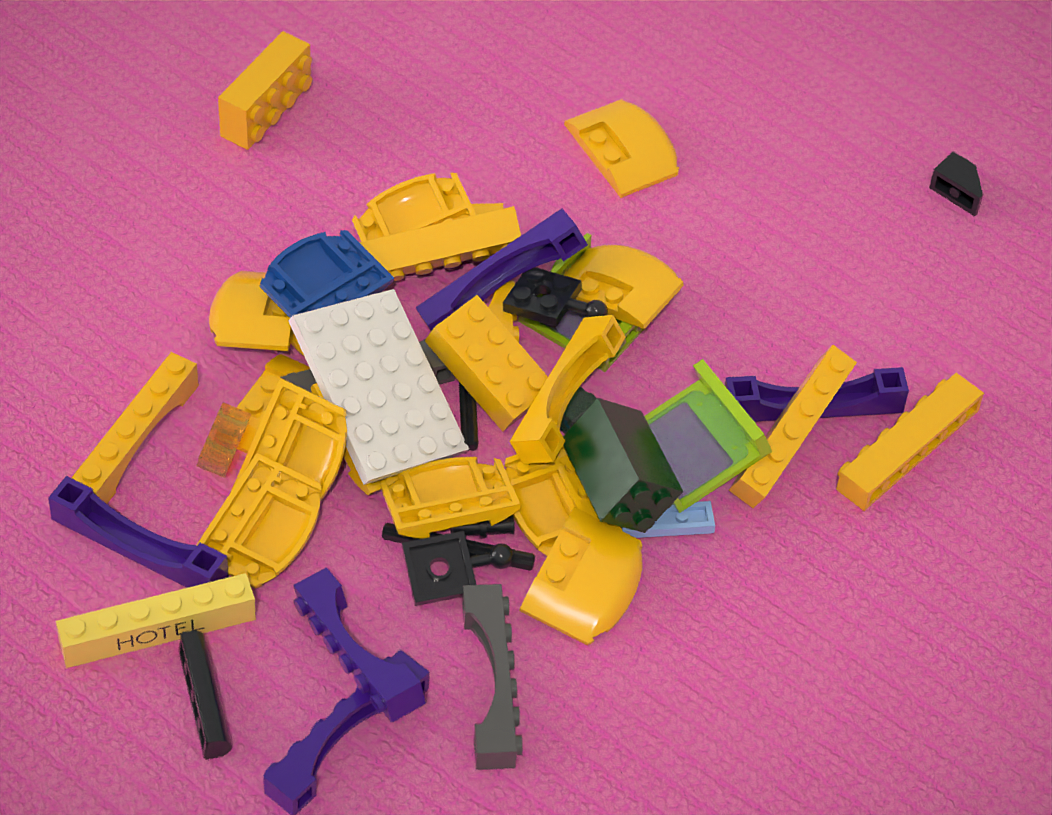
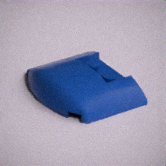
M341 230L340 236H327L326 232H322L301 239L283 250L268 266V271L265 278H262L259 287L291 318L296 314L380 293L393 282L394 277L348 230Z

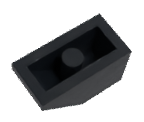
M953 151L933 170L929 188L971 215L976 216L983 197L976 165Z

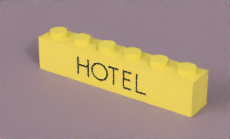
M244 573L57 620L58 639L66 668L179 640L180 635L185 631L207 633L256 620L255 598L247 574Z

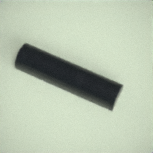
M185 631L180 635L178 652L203 757L205 760L222 757L230 752L232 746L205 636L200 631Z

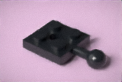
M537 267L524 272L502 303L504 312L555 327L558 326L568 310L585 314V317L608 315V308L601 300H592L588 303L576 300V297L582 290L581 280ZM540 294H547V295L542 296L541 298L536 297L537 295H540Z
M464 531L403 542L401 546L414 606L462 597L463 585H476L473 568L492 564L498 569H504L510 566L514 559L512 549L508 545L501 543L494 545L489 553L470 556ZM436 561H442L448 566L449 570L446 574L438 576L432 573L430 566Z

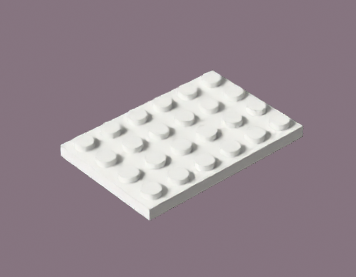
M394 289L296 314L288 320L323 398L346 409V448L363 485L398 475L401 472L431 461L456 457L469 450L468 445L464 443L461 430Z

